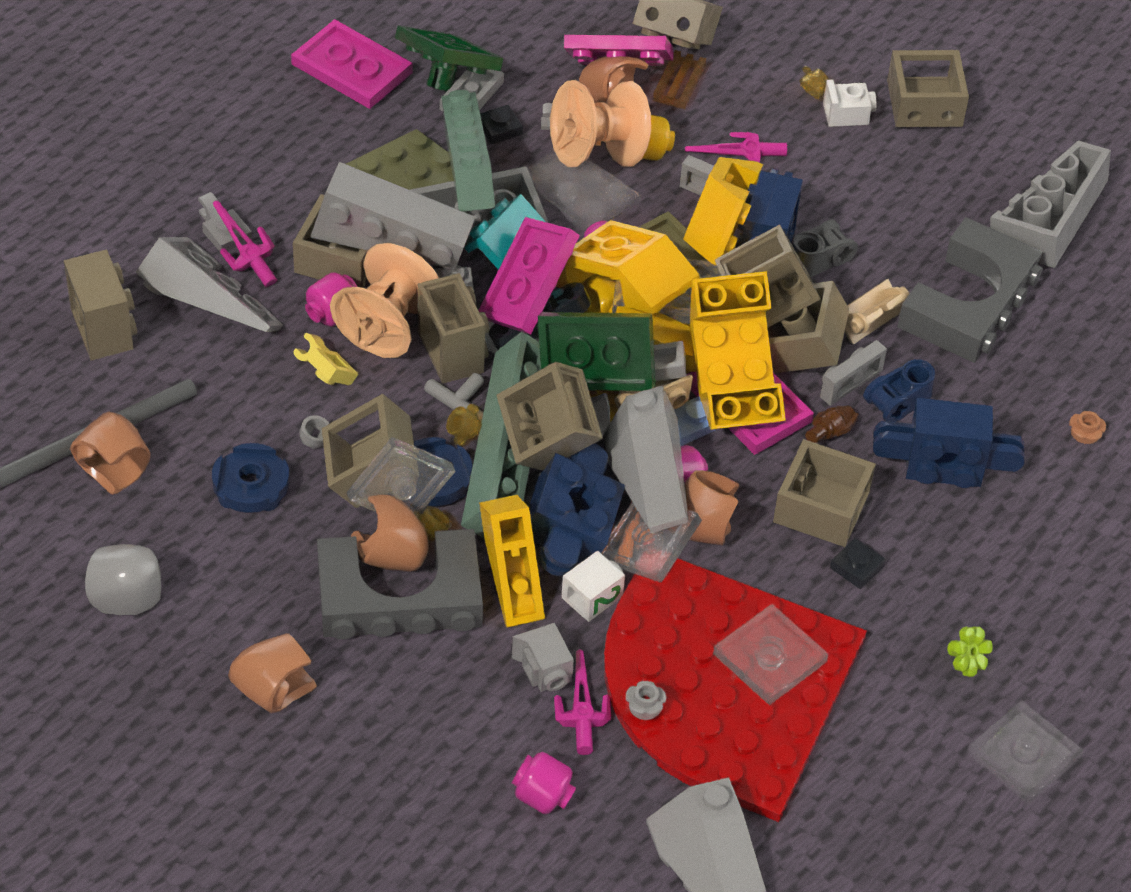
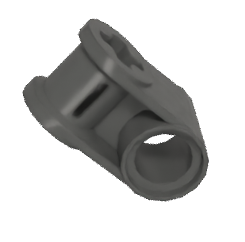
M835 220L825 221L817 227L795 235L792 243L810 277L834 266L838 267L849 262L858 250V244L853 239L846 238L840 231V225Z

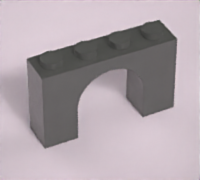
M965 217L949 240L945 261L984 279L993 288L995 294L980 301H962L918 282L901 306L897 327L975 363L982 352L988 354L991 351L997 338V334H995L997 330L1004 331L1007 328L1013 312L1011 310L1013 307L1019 309L1022 306L1028 293L1026 288L1029 285L1034 287L1039 281L1043 271V267L1039 266L1042 251Z
M474 529L435 531L437 575L425 590L408 597L382 595L372 590L364 582L359 571L356 536L317 539L323 638L349 639L354 635L368 634L386 637L398 632L427 634L433 630L454 629L456 631H468L473 627H482L483 601Z

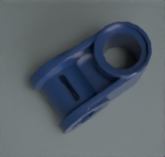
M921 359L908 361L894 371L873 380L865 389L863 399L869 404H874L883 413L884 421L897 422L914 411L917 398L931 399L935 369L930 363Z

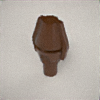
M849 405L828 408L818 413L812 422L814 427L805 434L806 440L817 443L822 439H831L848 433L857 421L858 413Z

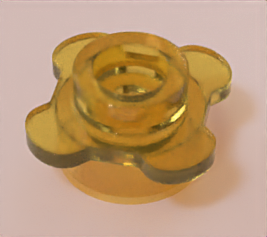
M804 66L802 70L805 75L799 80V83L808 94L818 100L825 93L826 81L829 78L820 69L816 68L812 71L808 66Z
M475 404L468 405L467 409L462 406L457 407L448 417L446 429L449 434L455 436L454 444L456 446L458 444L462 447L467 439L474 438L480 432L482 424L477 415L479 407Z
M427 506L422 514L417 511L413 512L425 526L428 540L435 541V531H448L452 526L449 517L434 506Z

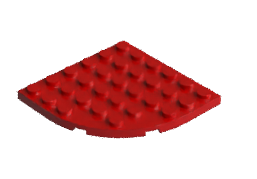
M648 548L610 620L604 652L605 683L613 710L623 729L639 749L642 747L657 761V765L665 772L690 786L729 777L742 808L779 822L863 645L867 631L655 549ZM640 681H651L656 687H661L666 694V702L662 704V711L653 719L643 720L635 717L630 712L629 702L626 701L627 690L631 686H637V683ZM648 696L642 697L644 699H650Z

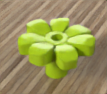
M966 626L959 631L960 641L952 640L948 644L947 650L950 656L956 657L953 661L955 670L962 671L964 676L973 677L977 674V669H986L988 659L984 654L991 653L993 645L992 641L984 639L985 631L981 627Z

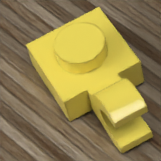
M305 333L304 338L309 341L310 349L307 352L295 348L293 351L295 357L301 361L310 362L317 369L315 372L317 377L330 385L335 383L351 385L358 376V373L337 352L330 351L324 345L321 337Z

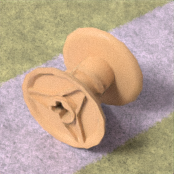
M577 80L566 81L558 89L550 114V135L554 151L560 162L567 167L580 166L589 158L594 145L601 146V141L606 143V148L612 159L622 167H634L642 160L648 148L651 134V112L647 97L638 84L633 81L621 82L611 91L606 103H594L588 88Z
M392 243L376 244L367 251L363 262L366 278L371 285L367 289L362 287H346L333 295L330 310L332 319L341 333L354 345L382 358H398L408 351L412 340L410 327L404 316L407 312L418 314V283L438 279L439 277L435 270L421 256L408 248Z

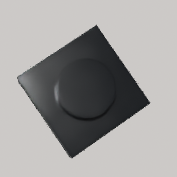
M509 105L480 113L484 134L491 144L523 135V125Z
M854 538L831 560L830 569L861 590L884 567L886 559Z

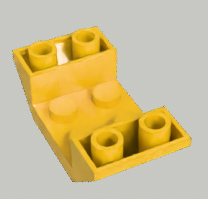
M719 157L708 176L683 240L711 264L716 265L715 259L730 252L736 245L738 237L733 235L738 224L744 225L752 206L746 203V199L750 192L748 191L750 183L757 184L763 164L759 162Z
M610 220L575 244L573 253L568 259L556 287L561 288L573 282L582 283L592 275L599 274L609 277L611 280H620L625 307L639 310L642 313L654 314L661 311L665 305L678 296L683 295L686 290L692 287V280L700 279V276L666 234Z
M767 271L692 280L690 327L698 391L710 430L786 421L781 383L774 384L765 312L772 308Z

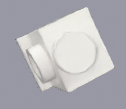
M827 80L823 105L829 127L869 125L870 114L876 111L875 92H868L866 83L834 84V80Z

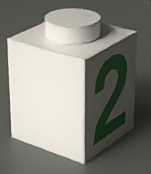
M597 551L563 575L562 599L589 622L621 599L624 591L625 574L616 562L608 560Z

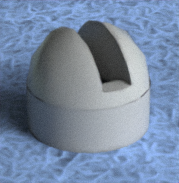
M309 416L304 419L299 432L302 444L311 447V449L322 448V428L330 423L321 416ZM314 428L320 431L317 438L311 436Z

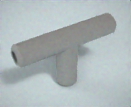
M473 373L456 393L434 379L426 382L424 386L425 392L478 427H481L483 411L468 402L484 384V379L480 374Z

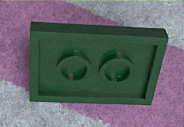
M401 25L397 26L395 39L405 43L407 50L421 53L422 58L432 61L430 75L426 83L429 87L448 91L454 84L458 65L467 66L466 70L478 74H486L487 69L501 71L502 57L456 34Z
M541 312L538 315L541 369L554 362L582 369L588 390L643 391L656 387L652 313Z

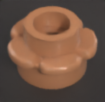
M1083 411L1080 415L1074 414L1069 421V425L1072 426V436L1078 442L1084 444L1097 442L1102 437V433L1106 431L1105 421L1091 411Z

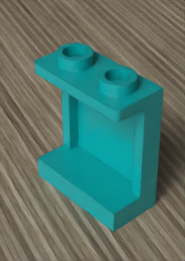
M522 194L510 202L506 198L502 199L495 205V208L490 210L489 213L493 217L488 222L485 219L482 220L470 231L469 235L472 239L464 246L468 253L479 248L499 270L524 218L528 217L546 222Z

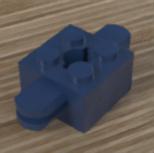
M772 168L771 173L760 172L757 184L750 183L748 189L750 192L746 203L752 206L744 225L738 224V229L744 232L743 234L739 233L735 248L778 225H781L792 244L797 225L802 179L793 178V172L786 171L784 175H779V169Z
M917 398L911 424L881 421L873 430V452L875 455L884 458L906 460L905 479L917 480L923 484L936 482L954 484L960 488L981 487L985 469L1016 472L1025 463V445L1021 436L993 433V406Z
M592 444L571 455L570 459L555 453L538 477L529 505L534 542L542 546L539 554V564L552 575H565L573 569L577 562H583L597 551L601 553L608 544L625 485L604 475L608 465V454L597 444Z

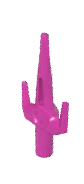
M751 132L729 133L731 137L746 138V140L740 143L685 147L686 152L743 156L748 161L759 163L761 156H787V143L759 142L758 134Z
M215 200L213 206L240 252L239 257L235 260L223 248L220 250L222 256L233 271L242 272L252 267L266 288L275 284L277 278L264 261L266 257L271 255L275 245L263 227L257 228L263 244L256 245L238 226L221 203ZM233 229L238 231L247 244L242 245Z
M579 649L576 651L573 708L564 712L561 696L556 695L554 697L555 718L564 727H576L577 753L589 755L593 752L592 727H601L611 720L610 696H603L601 712L593 709L587 681L584 652ZM580 685L584 687L585 702H580Z

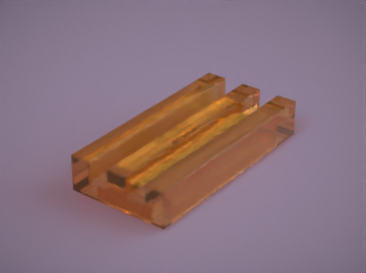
M674 50L673 61L669 60L654 91L653 101L685 110L706 67L707 58L700 57L696 61L693 60V54L687 53L686 57H681V51ZM678 64H680L681 67L667 96H664L663 94ZM689 68H694L680 99H675Z

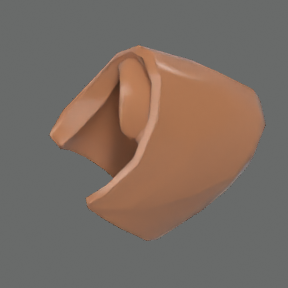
M605 56L588 64L582 70L579 82L588 88L594 103H606L611 91L618 84L633 81L635 69L646 70L648 64L639 58Z
M110 411L103 413L90 423L72 442L70 448L75 461L81 468L112 495L121 492L138 480L150 460L149 449L136 427L124 416Z
M696 470L684 482L689 522L668 528L669 533L674 537L690 541L724 545L725 536L731 532L729 520L738 503V500L733 496L739 488V484L711 471Z
M391 495L369 496L368 501L374 505L378 515L377 530L372 535L364 534L360 530L354 531L351 534V537H357L359 558L363 563L385 570L403 572L418 570L425 561L429 550L425 526L408 505L398 497Z
M288 633L263 640L244 649L233 660L228 674L230 681L242 693L269 713L280 712L291 704L292 701L299 699L317 687L314 679L303 668L311 664L310 658Z

